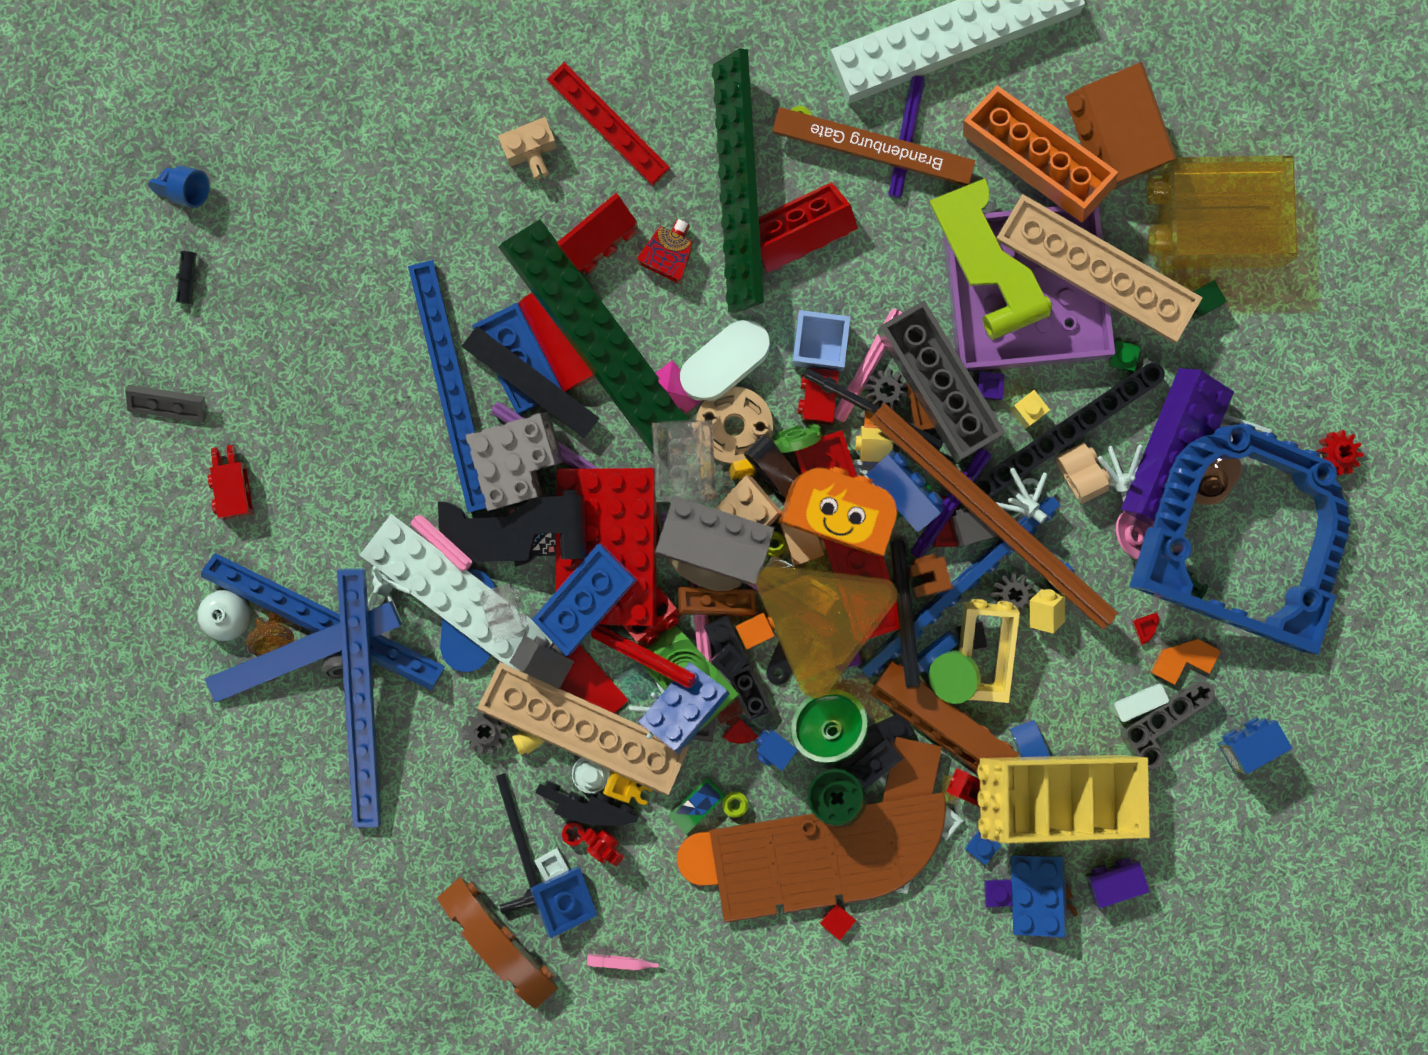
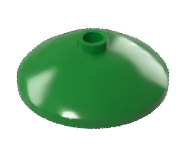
M836 689L819 691L806 698L795 711L791 723L792 739L799 752L807 759L820 764H834L848 759L860 749L868 732V717L861 702L850 693ZM831 731H837L835 736H830Z

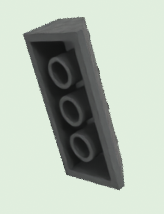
M674 495L655 554L755 586L774 528Z

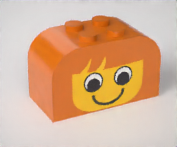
M837 467L830 468V470L825 468L812 469L799 475L792 482L778 523L874 556H884L897 515L895 501L885 489L872 485L873 480L860 475L854 478L847 476L848 471Z

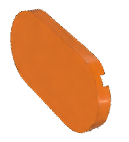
M710 831L690 835L683 841L677 853L679 871L685 879L696 885L718 884Z

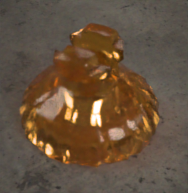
M275 613L268 614L269 620L267 622L262 617L255 620L256 628L248 634L245 641L247 651L250 654L260 656L295 641L293 632L289 628L280 625L281 618Z

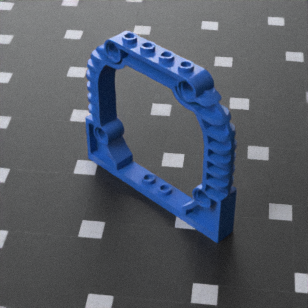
M1246 423L1219 427L1213 435L1203 436L1189 443L1177 455L1172 468L1169 470V477L1164 486L1165 490L1159 502L1160 506L1155 515L1154 525L1147 528L1129 587L1294 650L1319 655L1336 595L1331 594V591L1336 583L1335 577L1337 571L1340 570V561L1345 553L1344 547L1349 539L1348 530L1349 526H1351L1347 510L1349 509V504L1344 500L1340 491L1342 487L1335 480L1337 472L1334 464L1319 457L1320 453L1316 451L1301 450L1298 448L1299 445L1294 442L1279 441L1276 435L1268 432H1257L1253 425ZM1250 457L1289 473L1293 476L1296 487L1303 493L1312 496L1315 501L1318 514L1316 535L1299 586H1293L1287 591L1285 595L1286 605L1275 614L1267 617L1265 623L1247 617L1248 612L1232 608L1231 611L1226 609V604L1216 600L1208 602L1191 595L1193 583L1185 565V560L1191 554V544L1184 535L1200 481L1208 466L1217 458L1230 460ZM1172 544L1174 545V552H1173V553H1172V551H1171V546H1172Z

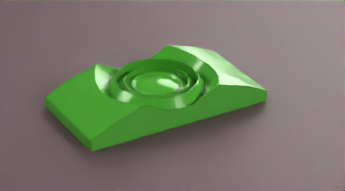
M677 626L669 630L666 629L659 635L658 640L654 644L644 647L683 668L691 662L730 693L701 729L739 697V694ZM638 662L664 691L674 681Z

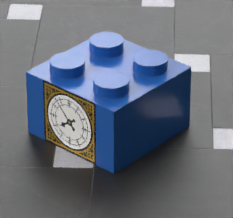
M1258 717L1244 723L1246 728L1239 732L1236 730L1227 732L1222 736L1223 741L1217 743L1232 771L1244 774L1254 771L1293 749L1277 720L1266 718L1259 720Z

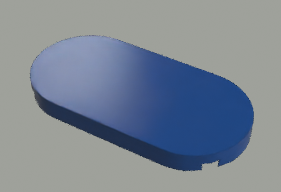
M476 569L467 570L497 593L496 586L488 575ZM442 618L440 649L445 662L451 668L461 672L475 671L484 666L491 657V654Z

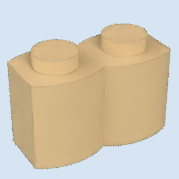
M1084 442L1056 456V464L1080 504L1109 490V482H1111L1106 469H1101L1096 463L1098 457L1092 447L1088 448Z

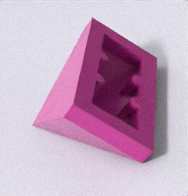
M672 360L658 370L656 375L659 377L658 382L676 406L679 409L682 408L686 414L703 400H694L685 393L680 381L681 370Z

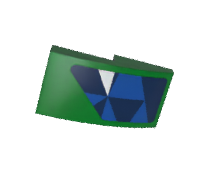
M707 777L668 816L687 834L726 795Z

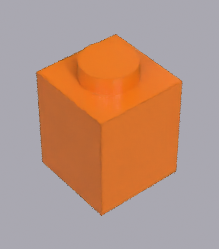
M764 613L735 626L746 650L775 636L773 631L776 630V626L771 616L765 617Z

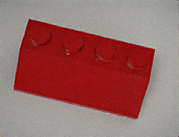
M832 182L759 217L761 264L767 273L778 270L783 265L795 259H800L818 248H823L828 243L840 237H845L858 229L851 204Z

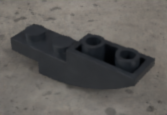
M725 615L704 625L716 654L729 642L748 662L729 680L732 687L739 694L737 698L748 720L751 721L772 711L728 616Z
M547 780L546 784L540 782L535 791L536 794L558 803L554 814L581 823L604 826L636 823L640 816L635 814L637 809L625 803H622L621 807L611 803L613 798L601 792L597 796L592 794L587 803L583 801L585 798L583 795L574 791H570V794H567L560 790L561 785Z

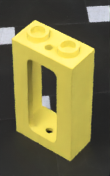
M972 599L971 602H964L958 652H962L967 657L972 658L976 617L978 615L1001 617L994 681L989 684L980 683L976 694L968 700L1009 703L1020 614L1017 607L1013 606L1011 602L998 601L997 604H987V601L981 599Z

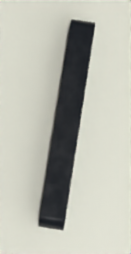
M1149 363L977 478L974 483L976 485L984 483L988 487L987 495L990 498L1015 482L1010 472L1011 468H1014L1021 478L1160 384L1165 377L1163 367L1158 363ZM1146 370H1151L1155 374L1154 382L1146 378ZM1125 384H1130L1133 386V396H1129L1125 393ZM1104 398H1109L1113 401V410H1108L1104 407ZM1083 412H1088L1092 415V424H1086L1083 421ZM1062 426H1067L1071 429L1072 436L1070 439L1062 436ZM1042 440L1050 443L1051 450L1049 453H1045L1040 449V442ZM1021 454L1029 457V467L1020 465L1019 456ZM999 469L1008 471L1009 479L1007 482H1003L998 478L997 472Z

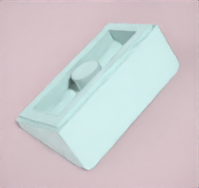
M1155 684L1110 704V708L1120 721L1125 722L1168 703L1169 699L1162 684Z

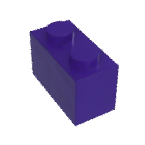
M1125 857L1116 860L1115 866L1106 868V865H1100L1090 869L1091 873L1085 875L1094 904L1097 907L1103 908L1150 892L1139 861Z

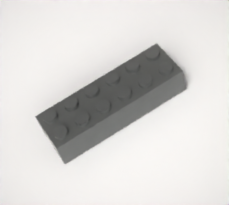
M925 300L879 327L877 334L956 464L1005 434L1004 429Z

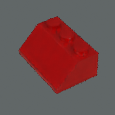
M615 193L562 237L557 244L581 274L586 273L588 275L598 267L597 262L604 256L609 258L617 251L618 248L616 246L623 240L628 242L637 234L638 223L620 196Z

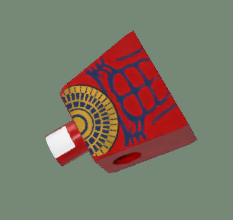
M676 219L671 231L660 226L638 255L637 264L681 285L693 247V242L685 238L690 225L680 219Z

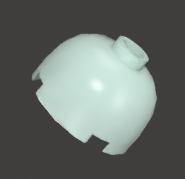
M218 590L207 595L200 603L197 619L201 630L210 638L218 641H232L240 637L248 629L251 622V608L243 597L229 590Z

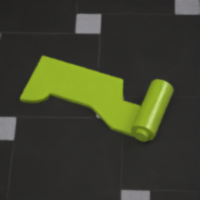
M984 178L929 201V204L969 285L997 284L1007 303L1006 307L982 317L983 326L988 337L994 340L1048 318L1052 310V304L1050 299L1044 296L1033 272L1000 248L982 212L989 199V188Z

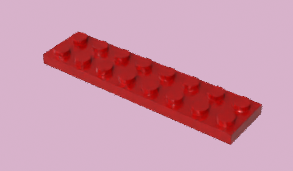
M842 430L822 436L815 444L794 451L801 474L816 468L830 470V468L837 467L848 471L847 476L857 477ZM823 538L856 642L858 643L898 630L899 621L896 596L883 556H874Z

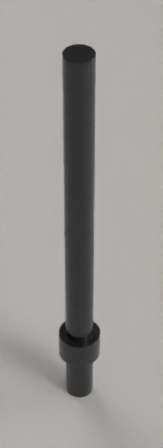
M809 368L804 375L805 379L820 386V390L829 395L833 393L872 415L880 409L879 406L836 384L837 381L829 376L825 378ZM908 423L938 451L941 449L943 441Z

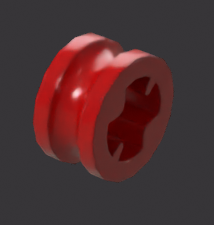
M579 822L566 824L562 830L563 841L570 846L579 845L583 841L582 836L585 834V828ZM573 826L579 829L578 834L581 835L578 840L575 838L574 841L568 839L570 834L567 833V829L570 827L572 830Z

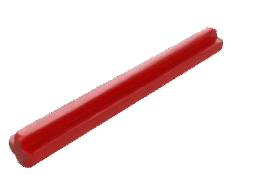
M597 625L591 632L592 638L687 688H691L696 683L695 673L602 625Z

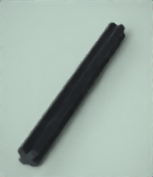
M894 540L890 543L905 685L907 689H917L920 687V676L906 550L903 540Z

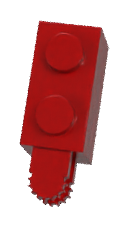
M234 444L227 445L226 452L229 464L222 465L219 448H211L213 467H210L211 474H208V484L214 492V499L212 500L213 513L217 515V518L223 520L254 515L247 465L238 462Z

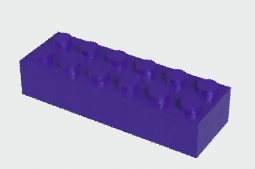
M1178 369L1135 473V480L1131 483L1121 507L1122 511L1153 527L1155 515L1160 506L1159 502L1165 490L1164 486L1169 477V470L1172 468L1175 458L1189 443L1203 436L1215 433L1225 416L1234 394L1233 390L1202 370Z

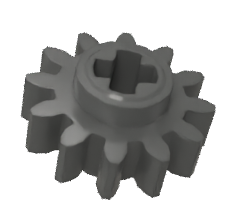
M477 711L478 718L475 719L473 716H468L467 718L471 725L462 726L464 730L469 731V734L465 735L462 739L472 741L468 747L469 750L474 749L476 746L479 747L478 755H482L485 748H487L489 754H494L493 746L496 745L498 748H503V744L499 740L500 738H508L507 734L502 733V729L507 728L508 724L500 725L499 720L488 715L484 716L483 713ZM481 726H489L491 728L489 731L492 734L490 738L487 736L481 738L479 735L482 732L479 730Z

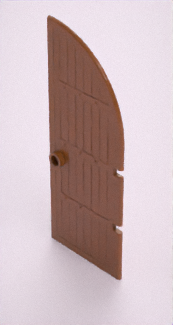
M945 792L866 804L862 816L852 825L844 827L830 826L817 819L813 813L711 829L710 837L724 923L776 915V905L779 904L784 905V913L837 905L835 895L843 894L844 903L881 897L901 888L922 871L937 849L946 817Z

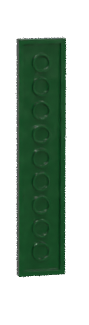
M742 48L735 50L714 63L712 69L715 90L713 100L716 106L715 127L718 139L716 149L719 155L718 176L720 178V202L722 204L721 226L723 228V252L725 254L724 276L727 286L726 302L728 304V312L731 313L740 312L764 303L748 49Z
M541 219L499 245L498 248L652 454L694 425L682 408L679 409L660 385L658 382L659 377L582 274L559 249L556 239Z

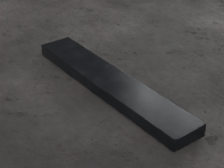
M478 326L475 327L461 347L582 438L585 439L600 418Z

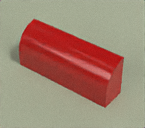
M531 292L521 299L518 305L561 389L567 393L595 379V376Z

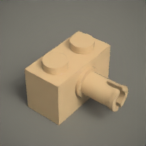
M545 117L498 135L510 167L527 160L534 180L541 179L538 168L541 170L543 178L549 175L541 154L554 150L557 146Z

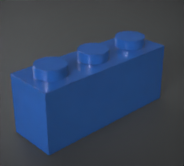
M892 450L872 467L866 476L873 480L875 486L885 489L893 497L896 509L919 532L941 514L945 508L943 500L935 491L931 492L925 486L926 481L918 472L914 473L907 466L909 463L901 453H896Z

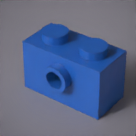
M770 729L768 732L763 730L755 740V743L758 745L755 749L759 753L757 758L769 767L771 764H774L781 771L798 750L773 729Z

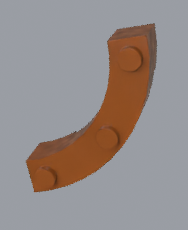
M459 877L437 897L439 903L449 918L462 926L464 929L461 932L463 937L504 983L509 980L515 988V993L532 1008H538L558 989L553 980L556 977L554 972L547 965L542 967L515 940V933L507 925L505 927L502 926L480 897L482 893L480 888L473 881L468 883Z

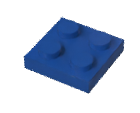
M577 866L530 888L547 936L550 938L597 916L581 869Z

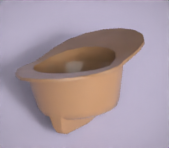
M1217 458L1212 462L1200 481L1194 501L1203 505L1218 504L1224 501L1242 472L1240 460Z

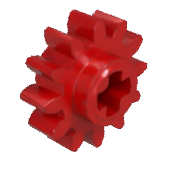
M1345 430L1333 431L1326 434L1327 438L1319 440L1323 448L1316 450V452L1320 453L1323 459L1334 464L1337 472L1336 476L1353 473V468L1361 466L1356 458L1364 456L1363 453L1357 452V448L1362 443H1353L1355 439L1354 434L1346 436Z
M589 827L582 836V840L589 846L586 850L600 863L605 864L608 861L617 867L625 858V855L618 849L620 846L619 842L606 831L601 830L598 833Z

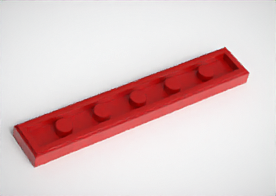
M565 62L546 79L652 187L671 169Z

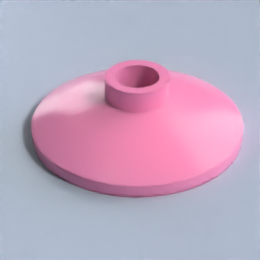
M1123 512L1118 517L1116 523L1117 538L1124 552L1131 558L1138 560L1147 528L1151 526Z

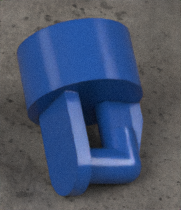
M181 165L175 168H165L157 179L149 181L148 187L157 195L169 198L173 203L198 208L208 197L210 183L208 176L202 170Z

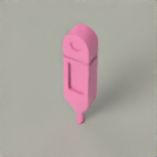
M600 954L587 955V965L627 970L659 967L657 963H651L640 958L604 956Z

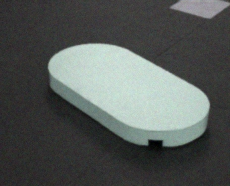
M750 320L737 321L727 326L692 355L682 366L680 381L685 393L697 401H713L727 393L767 358L770 342L765 328L759 323Z

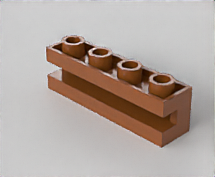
M932 554L911 562L912 566L908 568V577L922 576L923 585L911 588L914 598L952 589L944 557L937 558L936 554Z

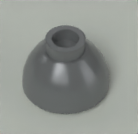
M342 650L325 657L322 664L323 675L333 679L344 678Z

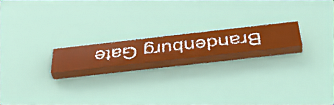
M782 107L778 109L772 134L964 186L970 183L976 161Z

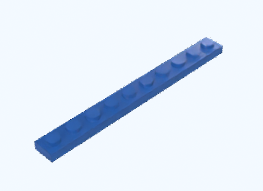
M433 260L410 265L408 269L468 513L485 510L487 509L485 496L482 494L477 469L474 467L470 453V445L467 443L465 436L476 431L435 263Z
M1046 497L1039 503V509L1047 515L1044 522L1053 518L1057 513L1055 509L1060 506L1054 497ZM1026 516L1018 522L1031 535L1037 532L1038 529L1036 527L1040 524L1033 517L1028 519ZM1000 538L951 582L952 589L941 591L913 616L915 640L923 634L922 629L928 623L932 625L942 617L941 612L947 606L953 607L962 598L960 595L966 589L971 590L976 587L981 581L979 578L985 572L990 573L995 570L1000 564L998 561L1005 554L1009 556L1015 551ZM900 630L896 631L867 657L861 665L857 666L867 677L870 675L876 676L885 668L884 663L889 658L894 659L902 653Z
M217 553L211 557L201 571L202 578L314 633L340 622V614ZM381 634L370 638L372 662L431 691L433 690L444 672L445 666Z
M366 568L338 569L337 581L353 827H379L381 825Z

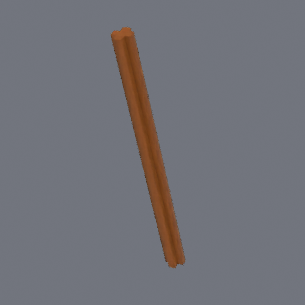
M886 403L871 417L870 422L1098 627L1104 630L1107 625L1114 621L1118 612Z

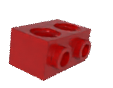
M657 587L656 625L647 626L640 633L637 632L639 625L623 626L640 646H651L658 640L662 632L673 628L679 622V618L682 615L679 614L677 608L662 590ZM661 607H667L665 614L657 616V611Z

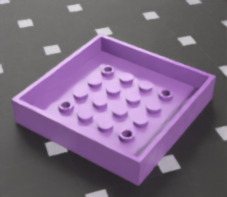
M1099 205L1083 223L1060 206L1046 207L1102 239ZM1012 211L983 213L995 238H997ZM943 232L955 351L968 372L1103 360L1115 355L1110 306L999 242L998 244L1002 251L1033 272L1044 296L1050 299L1052 310L1048 318L991 340L984 329L982 317L1006 307L1007 303L997 284L969 285ZM1065 320L1072 321L1073 325L1071 328L1065 326Z

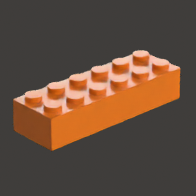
M998 85L964 119V137L1082 223L1116 186L1118 171Z

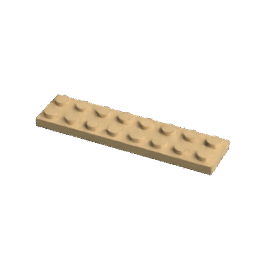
M1023 194L996 238L997 242L1174 344L1180 338L1202 299L1201 296Z
M499 662L477 708V711L612 772H616L665 796L669 795L689 747L685 746L677 754L657 737L653 736L651 739H647L646 736L650 732L643 726Z

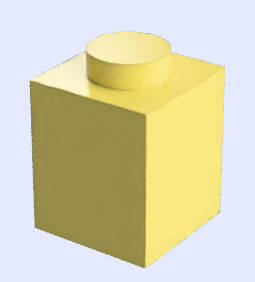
M1035 390L1009 409L1024 429L1050 411Z
M861 426V435L855 438V451H860V461L879 462L893 450V441L878 428H864V426Z
M1041 589L1030 600V628L1054 634L1065 622V596L1055 593V591L1050 589Z

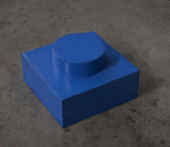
M978 830L964 849L986 865L1000 848L1001 844L997 841L981 838V833Z

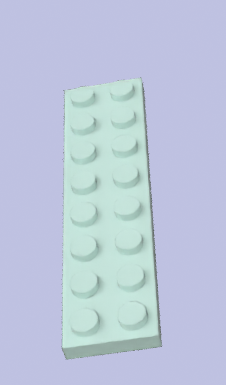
M393 514L387 518L360 554L361 557L373 566H377L381 572L393 581L411 589L412 592L410 594L507 666L519 670L509 662L524 635L532 639L539 636L550 643L548 647H551L553 644L550 638L530 617L469 571H460L439 549Z

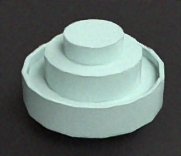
M580 758L572 769V779L575 786L580 791L586 793L601 791L606 786L610 776V770L583 758Z

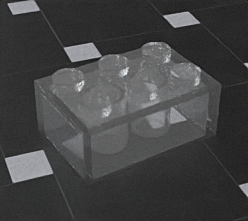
M678 420L652 423L656 502H671L674 495L693 502H705L716 498L712 420Z

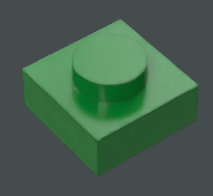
M1115 341V355L1110 358L1108 367L1134 372L1140 346Z

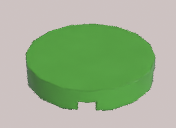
M807 424L808 428L802 429V425H796L778 432L771 441L778 447L781 453L792 452L815 444L822 438V432L817 424Z
M950 651L942 654L934 660L929 671L930 686L935 694L943 701L952 704L963 703L976 694L978 686H980L979 668L972 658L965 656L962 652Z

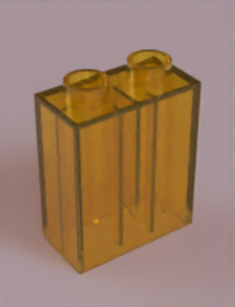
M1294 155L1176 157L1177 159L1161 166L1157 170V174H1150L1148 176L1146 186L1147 202L1149 205H1159V224H1152L1150 226L1148 249L1151 256L1160 255L1161 270L1283 268L1298 258Z

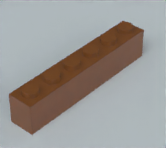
M891 662L869 691L872 696L976 772L980 765V758L1018 757L1019 755L1009 743L999 740L992 734L990 729L973 721L968 713L958 710L949 702L943 701L934 691L929 689V686L924 681L920 680V687L917 689H907L904 667L902 665Z

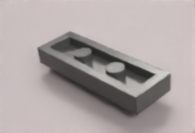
M128 385L125 390L127 411L201 423L206 419L205 396Z

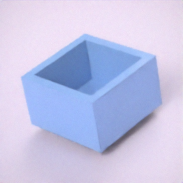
M799 310L792 366L842 372L845 366L851 316Z

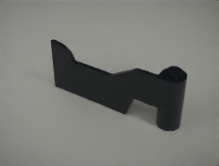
M579 490L563 491V496L534 497L506 517L466 518L464 511L459 506L450 502H438L439 531L469 557L472 562L530 560L536 534L560 533L561 559H582L587 557L584 495H579Z

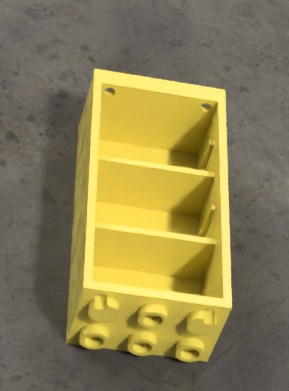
M1093 755L980 758L977 774L980 779L978 803L981 807V818L978 822V828L983 839L1001 843L1150 838L1148 757Z

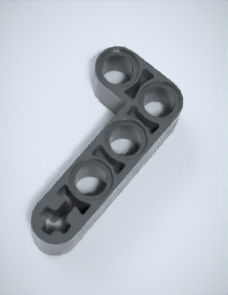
M1192 682L1168 697V703L1152 709L1128 723L1122 729L1121 737L1132 756L1144 757L1147 751L1152 750L1155 758L1152 763L1148 764V769L1161 767L1164 762V754L1155 739L1210 704L1215 697L1213 686L1207 682ZM1198 689H1204V692L1201 694L1203 698L1195 697L1191 700L1188 698L1199 693ZM1177 700H1180L1183 704V710L1180 714H1176L1173 709V705ZM1156 714H1159L1162 719V723L1158 728L1152 725V718ZM1134 728L1140 731V738L1136 742H1133L1130 738V733Z

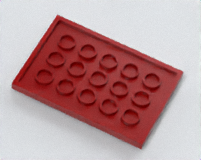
M657 468L557 469L556 496H563V491L579 490V495H584L587 556L597 544H603L637 579L635 584L598 625H656ZM556 533V591L585 559H561L560 533Z

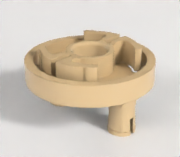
M742 387L731 388L722 397L718 398L725 399L718 400L716 403V400H705L696 418V433L702 448L713 459L725 464H732L734 461L746 459L744 452L749 447L737 449L736 446L738 448L749 446L761 435L771 439L773 431L772 415L766 402L755 392ZM731 417L740 418L744 423L743 432L737 436L729 435L724 428L726 420Z

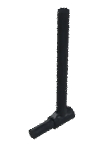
M506 773L495 777L529 887L532 888L540 883ZM530 888L527 889L524 897L500 904L502 915L525 907L531 908L536 906Z

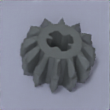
M879 370L877 372L878 379L872 375L869 377V381L873 385H865L864 389L872 392L867 394L865 399H874L873 404L875 405L880 404L882 406L886 403L895 411V405L898 407L904 405L900 398L908 397L907 392L901 391L907 387V383H898L902 377L901 374H898L894 379L892 378V370H888L886 377L883 371ZM883 386H886L887 389H892V392L889 394L890 397L880 393Z
M1013 573L1010 576V581L1005 575L1001 577L1003 585L997 582L994 583L993 586L1000 590V592L991 593V597H999V601L1013 603V606L1017 607L1019 613L1025 615L1026 610L1024 606L1030 608L1028 598L1032 599L1036 594L1028 593V590L1034 587L1032 583L1024 586L1027 577L1022 576L1018 581L1017 574ZM1010 589L1018 591L1017 602L1015 599L1010 600L1008 598V595L1011 594L1009 592Z

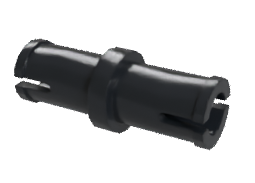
M180 251L179 273L176 274L175 278L178 280L175 299L177 303L192 304L193 285L194 282H197V276H195L197 253Z

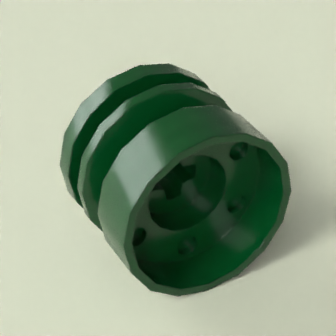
M831 769L823 771L814 778L809 786L807 800L810 810L817 819L830 826L844 827L852 825L862 816L866 808L867 797L863 785L855 776L845 770ZM835 793L838 795L844 794L842 797L844 803L842 805L839 803L833 804L835 802L833 798Z

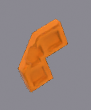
M1194 639L1161 650L1150 673L1175 685L1186 663L1210 674L1221 651L1199 639Z

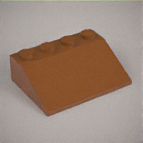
M1143 62L1087 84L1065 96L1081 145L1118 171L1116 186L1113 190L1177 159Z

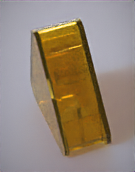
M770 564L764 567L756 580L758 592L801 691L812 698L823 697L830 691L895 604L898 597L894 584L884 577L780 564Z

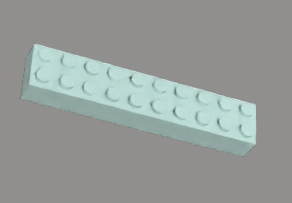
M956 0L832 48L829 61L846 102L850 104L909 81L915 75L922 76L1080 14L1085 2L1084 0Z

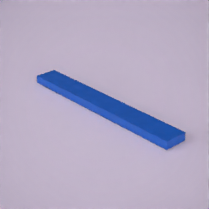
M392 601L375 607L372 611H368L370 638L402 625ZM340 622L205 678L214 701L218 702L341 651Z

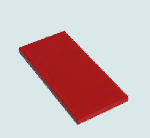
M581 645L571 656H567L574 663L559 689L612 713H615L629 700Z

